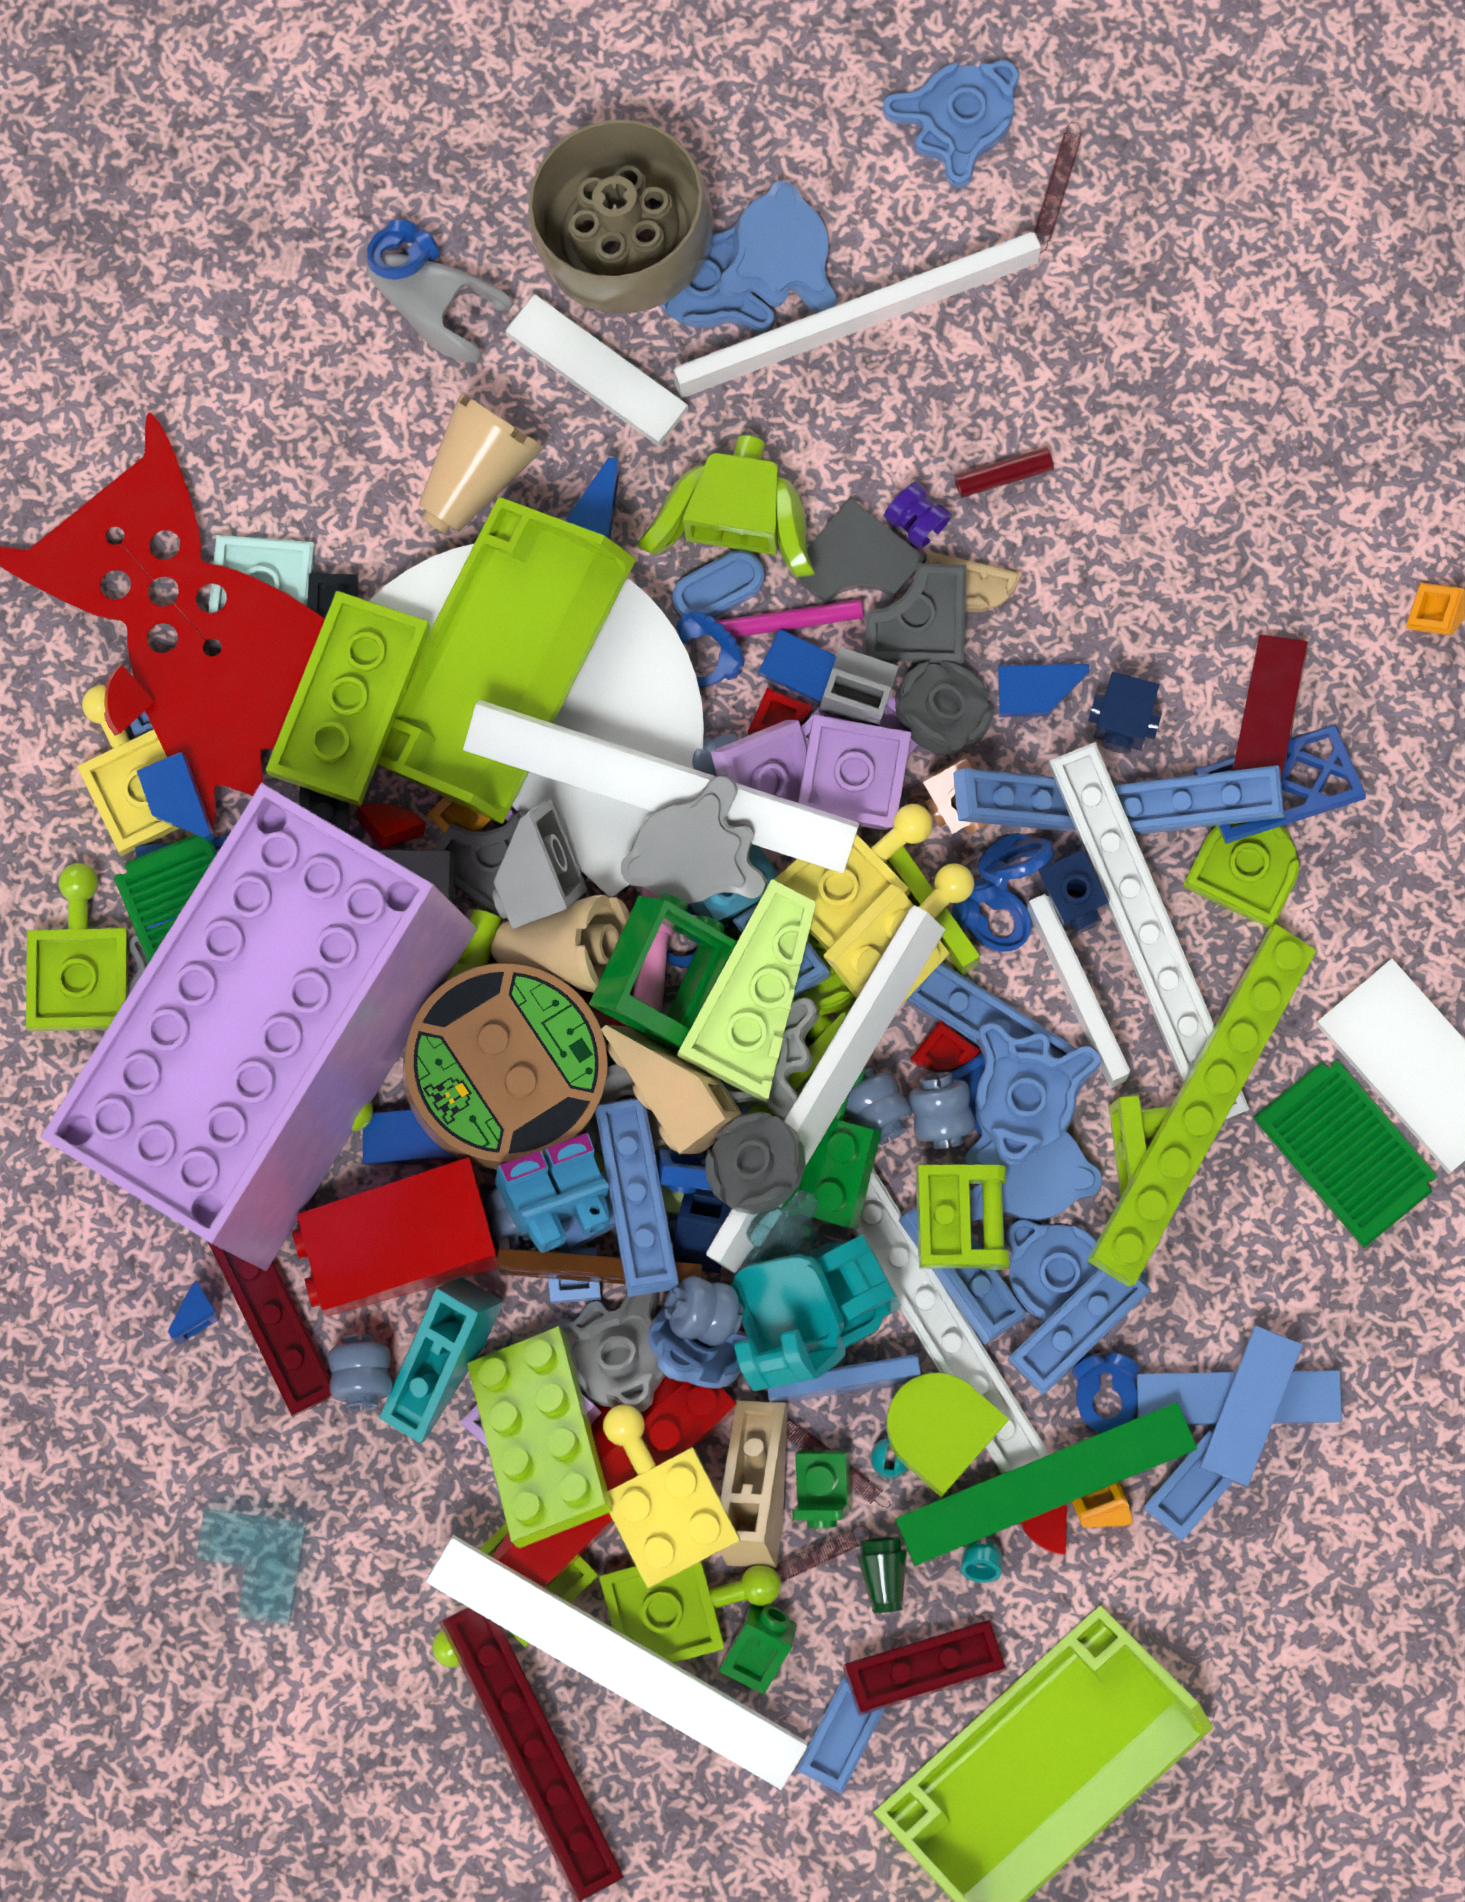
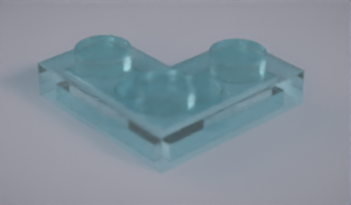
M204 1508L196 1559L199 1561L246 1567L238 1618L287 1626L291 1625L307 1524Z

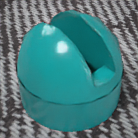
M887 1437L879 1440L874 1445L870 1455V1462L872 1463L873 1470H876L879 1476L894 1479L902 1476L908 1468L895 1455L894 1470L884 1469L887 1447L890 1444Z
M987 1540V1544H979V1541L967 1545L962 1554V1575L971 1581L979 1583L996 1581L1000 1578L1002 1572L1003 1558L1001 1550L992 1540Z

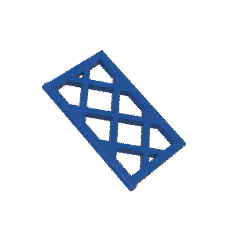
M1337 725L1291 738L1282 790L1307 799L1305 804L1284 811V818L1252 821L1231 828L1230 824L1218 825L1225 844L1366 799V793L1339 735ZM1329 738L1333 748L1328 761L1303 752L1305 745ZM1235 757L1194 770V775L1219 773L1229 769L1233 770ZM1297 761L1322 770L1313 789L1287 780ZM1331 774L1347 780L1351 789L1333 796L1321 793Z

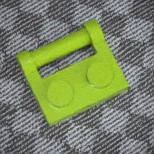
M917 1166L916 1196L919 1269L980 1268L984 1270H1002L1010 1268V1253L1004 1250L1002 1184L1007 1183L1006 1166ZM969 1184L982 1185L984 1250H971Z

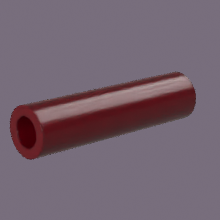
M1048 447L956 474L954 475V480L960 498H964L1053 471L1054 464Z

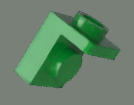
M799 1450L795 1454L797 1505L792 1509V1520L807 1521V1527L815 1529L837 1526V1521L843 1520L852 1511L849 1450Z
M751 1603L741 1629L721 1661L719 1672L765 1694L793 1646L797 1624L790 1620L788 1615L774 1606H758Z

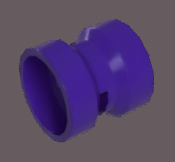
M914 481L891 502L884 513V518L894 527H902L908 533V540L918 550H921L931 542L927 535L932 530L938 535L949 523L952 514L942 504L931 502L928 499V491L917 481Z

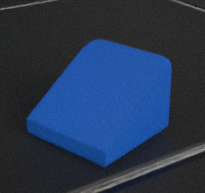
M194 1281L167 1331L176 1343L182 1344L219 1321L218 1318L220 1316L197 1281Z

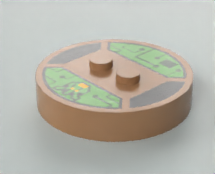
M509 963L489 964L467 970L451 978L433 992L422 1005L413 1021L403 1058V1080L407 1100L414 1116L427 1135L453 1156L461 1160L470 1158L472 1164L492 1169H498V1166L539 1150H541L544 1156L545 1148L580 1136L597 1109L603 1094L607 1075V1053L604 1037L596 1017L583 998L569 985L552 974L530 966Z

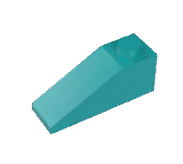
M463 1277L436 1288L379 1419L417 1442H424L468 1373L467 1363L476 1360L484 1347L504 1301Z

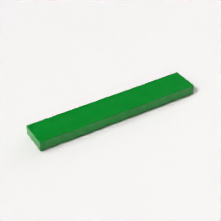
M1175 1402L895 1518V1522L912 1563L916 1567L1194 1452L1198 1448L1178 1402Z

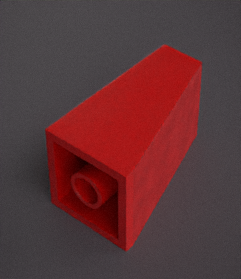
M470 1158L458 1160L299 1213L297 1218L300 1228L292 1230L299 1259L308 1257L313 1276L304 1278L311 1306L313 1308L321 1305L322 1312L326 1317L444 1285L461 1277L469 1278L498 1269V1254L492 1242L489 1222L483 1207V1199Z

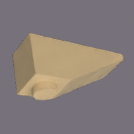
M736 1401L737 1405L734 1411L720 1500L741 1541L721 1550L720 1553L727 1566L752 1567L755 1565H767L776 1568L784 1516L787 1405L785 1402Z

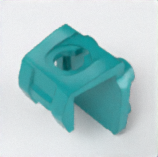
M864 1234L845 1244L838 1242L826 1243L803 1255L816 1259L822 1267L844 1321V1328L840 1336L845 1349L874 1334L880 1328L884 1317L900 1309L901 1305Z
M791 1255L747 1265L741 1268L734 1276L730 1286L735 1289L739 1303L742 1304L743 1313L738 1314L743 1316L742 1324L749 1338L748 1340L735 1342L734 1348L740 1370L753 1391L817 1379L838 1364L845 1356L846 1349L840 1336L844 1328V1321L822 1267L816 1259L803 1255Z

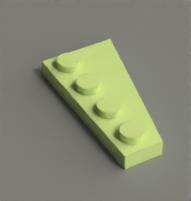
M771 879L677 1054L679 1058L765 1103L769 1099L783 1035L816 906L815 901Z

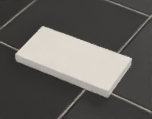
M1391 959L1318 1020L1316 1025L1442 1168L1450 1174L1465 1161V1039L1400 966Z

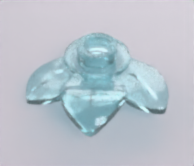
M803 1190L796 1193L789 1204L783 1209L777 1207L772 1211L759 1213L752 1219L746 1236L754 1247L743 1260L742 1267L791 1255L805 1256L811 1251L818 1239V1234L813 1229L814 1223L811 1220L817 1208V1201L809 1191Z

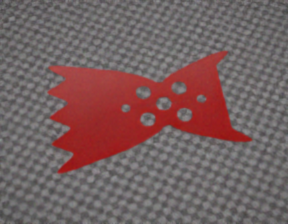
M148 412L145 422L144 456L31 548L21 550L0 546V567L63 602L95 616L110 620H120L126 625L127 647L134 679L154 701L145 712L167 758L180 752L187 756L213 830L215 820L214 792L217 785L226 786L254 796L260 784H264L260 759L261 750H274L325 618L289 594L255 577L225 566L208 564L202 560L200 556L199 527L177 458L160 422L153 414ZM113 527H118L124 532L123 541L117 545H112L106 540L107 531ZM167 530L178 536L180 548L174 557L162 560L156 558L151 553L149 544L151 538L156 533ZM119 570L126 573L130 578V590L121 599H109L101 591V580L110 571ZM160 577L173 579L179 588L177 599L168 606L155 605L148 595L150 584ZM207 584L219 585L226 592L227 600L224 607L215 613L204 612L196 604L197 592ZM158 624L171 625L175 628L178 636L174 648L165 653L153 651L147 643L149 631ZM209 639H217L222 645L221 652L216 656H208L203 651L204 643Z

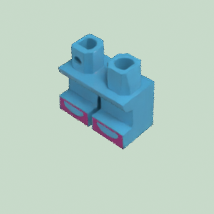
M588 1133L545 1148L544 1156L541 1150L498 1166L495 1185L520 1236L528 1233L540 1253L558 1248L566 1242L567 1236L560 1223L561 1220L575 1215L584 1236H590L609 1227L610 1216L605 1201L609 1186L606 1180L601 1177L595 1162V1150Z

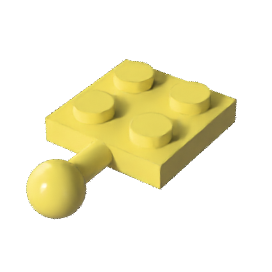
M97 685L90 688L84 695L82 708L90 721L101 724L112 749L78 765L77 768L122 857L136 850L135 847L153 842L179 829V827L167 824L152 816L137 774V770L167 758L154 729L130 740L126 730L114 736L104 717L106 688L105 685Z
M917 804L903 806L894 816L893 829L871 848L856 834L844 873L796 859L774 879L816 902L809 932L827 951L890 884L903 890L907 897L910 895L909 887L884 862L906 843L917 844L928 838L933 828L931 814L923 806Z
M957 863L942 867L935 877V890L918 908L928 912L935 919L949 903L965 901L974 889V877L970 870ZM892 884L823 955L856 999L910 908L913 907L912 902L903 890ZM940 940L902 1004L950 954Z
M619 1405L612 1408L605 1416L603 1423L604 1432L612 1443L624 1447L638 1476L608 1491L613 1510L610 1512V1515L647 1588H650L741 1541L695 1449L691 1448L656 1466L641 1437L645 1425L641 1413L632 1406Z

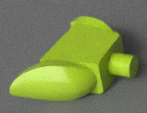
M744 435L738 437L734 455L710 454L705 466H695L685 472L674 483L651 526L636 543L638 548L655 555L671 548L685 534L686 541L777 555L779 539L781 556L793 576L798 578L815 574L808 557L805 513L801 497L789 480L779 477L778 464L762 460L765 443L754 436Z

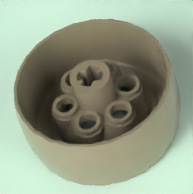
M609 120L590 124L569 134L555 145L539 165L532 181L528 219L533 246L553 282L566 296L584 307L604 313L631 314L653 309L672 300L686 289L705 264L711 249L713 233V210L708 186L691 154L675 137L656 126L636 120ZM650 198H654L663 204L655 210L646 207V203ZM617 205H624L619 209L616 207ZM589 219L595 223L593 229L589 232L582 233L579 231L584 220ZM650 229L656 233L654 239L650 242L643 243L637 239L639 233L643 230ZM609 241H617L621 244L619 251L614 254L603 252V247Z

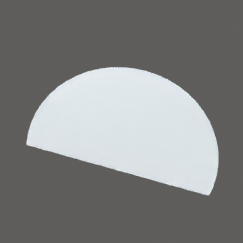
M474 544L451 549L413 566L385 585L369 602L429 621L432 628ZM627 578L553 724L694 769L692 764L693 754L696 749L703 750L704 734L702 700L695 671L687 650L665 614L640 587ZM529 772L512 806L518 812L526 814L540 802L551 798L578 868L610 898L630 885L621 874V862L633 850L639 831L655 812Z

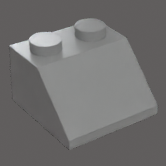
M551 798L540 802L520 818L493 882L496 888L492 893L495 907L503 919L508 918L512 929L568 909L587 891Z

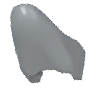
M383 252L381 255V260L390 266L402 265L409 258L407 255ZM427 260L417 273L396 280L377 276L368 265L366 267L367 274L372 283L403 315L416 332L441 354L459 361L476 363L482 355L475 342L467 341L446 328L443 324L444 314L460 289L467 286L480 297L491 302L498 311H509L514 304L506 293L498 289L491 282Z

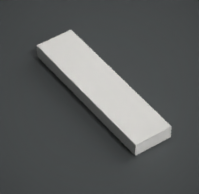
M536 294L533 295L505 330L508 338L657 446L663 443L688 411V404Z
M1044 894L1030 900L1027 907L1030 919L1090 1047H1093L1101 1058L1100 1069L1109 1088L1126 1082L1130 1069L1049 896Z

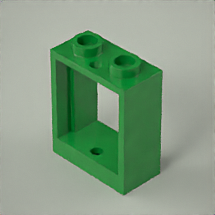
M661 893L659 898L638 896L589 1005L663 1047L680 1050L734 950L737 941L723 934L726 926L704 915H698L696 918L687 913L689 905L675 896ZM661 923L699 945L667 1016L629 995Z

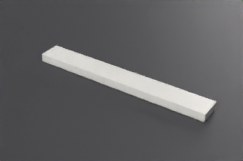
M1030 232L675 367V386L680 398H685L1024 269L1039 262L1041 246L1035 232Z
M479 700L475 705L463 748L464 751L655 813L674 804L693 802L704 792L711 780L716 778V776ZM736 783L737 795L726 816L727 823L730 826H748L753 832L752 844L844 873L860 823Z
M1094 742L1049 760L1048 765L1089 863L1109 901V911L1183 1084L1215 1026L1097 745ZM1242 1090L1226 1119L1249 1110Z
M914 905L910 908L784 1121L796 1130L805 1149L806 1164L946 930L928 912ZM783 1204L772 1211L754 1215L732 1209L707 1250L706 1255L725 1269L737 1274L741 1268L747 1266Z
M872 1169L858 1229H850L855 1237L864 1234L901 1305L900 1311L937 1371L964 1380L1010 1419L985 1448L999 1472L1004 1474L1050 1455L967 1319L931 1268L919 1269L918 1249L898 1221L902 1214L875 1170Z
M452 1535L426 1579V1583L782 1790L808 1747L807 1741L455 1535Z

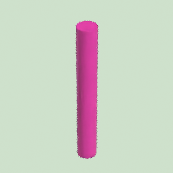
M861 599L716 622L721 623L724 626V630H728L731 633L730 636L738 638L777 632L779 629L784 631L863 619Z

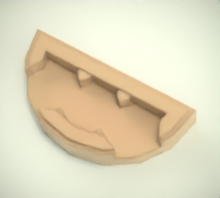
M927 551L926 564L966 565L965 612H984L999 607L1014 594L1022 577V573Z

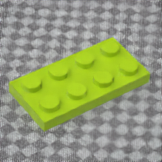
M336 591L266 767L268 776L361 807L431 628L429 621Z
M558 1326L467 1363L511 1542L518 1548H521L612 1512L566 1333Z

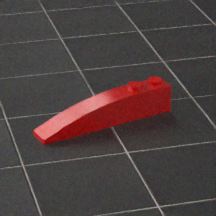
M665 1375L654 1392L653 1402L650 1407L640 1412L645 1424L641 1437L656 1466L691 1448L696 1449L733 1414L737 1403L722 1387L706 1388L685 1381H677ZM594 1403L602 1413L590 1427L607 1491H610L638 1475L624 1447L612 1443L605 1435L603 1428L604 1419L607 1413L614 1407L601 1406ZM607 1513L521 1548H518L511 1542L508 1532L492 1558L546 1589L615 1523L610 1513Z

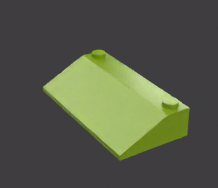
M498 497L426 638L377 766L466 809L503 824L529 771L463 750L475 705L479 700L554 723L636 558L604 535Z
M1099 1605L873 1813L951 1902H1026L1214 1727L1200 1704Z

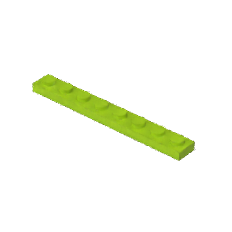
M1277 924L1268 929L1086 1261L1127 1287L1136 1284L1317 952L1316 949Z

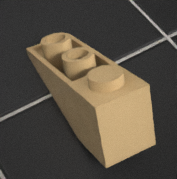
M606 1025L601 1029L609 1042L607 1045L609 1055L618 1066L626 1069L635 1083L633 1086L635 1096L645 1108L653 1111L661 1124L659 1127L660 1135L672 1150L678 1151L679 1154H701L718 1140L715 1136L724 1125L739 1115H743L719 1078L679 1058L676 1053L628 1026Z

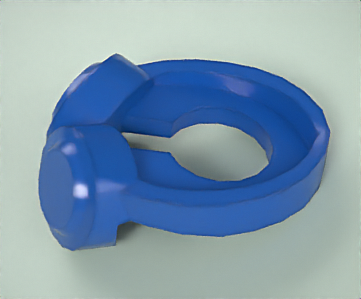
M408 220L389 221L387 228L379 231L368 244L367 265L377 276L394 280L403 279L417 273L427 260L433 261L439 258L440 249L431 233L424 228L420 230L417 224ZM402 243L412 244L407 249L409 258L404 264L390 266L381 260V255L387 249L398 248Z
M984 877L974 880L972 894L965 901L954 903L951 910V915L962 931H968L977 943L992 951L1009 952L1017 949L1027 941L1031 932L1030 915L1021 900L1007 890L1002 891L994 883L984 879ZM984 902L993 910L1004 909L1008 911L1014 920L1012 933L1004 938L994 936L989 930L988 919L979 913V903Z
M1099 1353L1088 1355L1081 1359L1072 1370L1073 1376L1078 1381L1076 1403L1079 1414L1084 1423L1098 1433H1103L1132 1421L1137 1408V1390L1134 1379L1139 1371V1366L1130 1357L1120 1353H1109L1105 1358ZM1104 1372L1112 1377V1390L1120 1396L1122 1401V1408L1119 1414L1109 1419L1097 1415L1092 1405L1095 1394L1100 1391L1099 1376Z

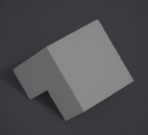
M840 646L819 710L852 722L879 726L899 666Z

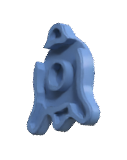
M1000 60L991 64L980 63L979 67L970 65L959 66V62H956L937 71L923 87L914 92L887 96L883 102V115L891 123L920 126L922 131L915 139V151L919 155L941 161L944 166L946 181L950 186L964 188L972 181L973 168L977 160L985 152L994 148L1007 135L1012 125L1014 92L1019 83V71L1013 63L1006 60Z
M777 181L771 185L765 195L754 200L743 211L736 222L733 235L734 259L730 267L719 277L718 287L728 297H737L746 292H754L773 307L781 306L786 301L788 292L793 291L816 314L834 307L837 302L836 295L825 275V263L829 252L828 234L823 221L812 207L802 199L798 189L789 182Z
M734 225L723 233L712 234L711 249L701 271L686 289L672 300L659 305V307L674 320L693 328H713L722 324L733 323L744 326L755 333L764 334L769 332L774 326L775 316L773 310L752 292H746L737 297H728L718 287L719 277L730 267L734 259Z
M993 1022L986 1023L980 1027L977 1033V1043L984 1056L985 1068L977 1087L975 1099L976 1113L983 1129L994 1141L999 1158L1005 1163L1018 1165L1025 1162L1031 1153L1050 1146L1063 1136L1069 1128L1076 1108L1077 1090L1084 1081L1097 1072L1101 1064V1058L1098 1052L1089 1046L1080 1047L1061 1058H1054L1049 1053L1050 1040L1045 1034L1037 1033L1015 1039L999 1024Z
M975 1108V1117L981 1129V1137L966 1153L965 1164L1006 1166L1007 1183L1002 1184L1004 1214L1030 1221L1051 1219L1065 1211L1077 1200L1092 1197L1100 1189L1102 1183L1100 1171L1086 1160L1077 1142L1068 1132H1065L1061 1138L1050 1146L1031 1153L1022 1164H1008L997 1155L996 1145L983 1129ZM978 1185L969 1191L971 1223L983 1218L982 1185Z
M1028 1219L1015 1221L1007 1231L1006 1241L1011 1251L1009 1271L1011 1289L1025 1311L1043 1325L1099 1270V1268L1086 1261L1097 1240L1086 1230L1074 1225L1049 1226V1224H1037ZM1144 1269L1140 1278L1147 1284L1148 1274Z
M663 1307L656 1315L648 1331L649 1345L657 1358L659 1369L669 1378L706 1388L726 1387L734 1382L741 1372L734 1344L735 1342L748 1340L747 1334L738 1330L734 1335H730L723 1344L716 1346L707 1345L698 1339H682L672 1332L669 1319L665 1316V1309H670V1307Z

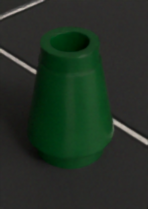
M880 1537L860 1541L861 1553L856 1554L868 1597L872 1604V1613H889L903 1610L902 1600L907 1549H902L901 1537Z

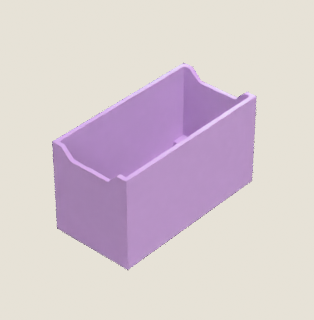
M261 783L40 1138L211 1244L267 1271L298 1221L297 1214L305 1210L353 1132L352 1127L357 1115L368 1102L372 1101L406 1046L410 1028L417 1013L430 995L445 983L477 931V928L432 883Z

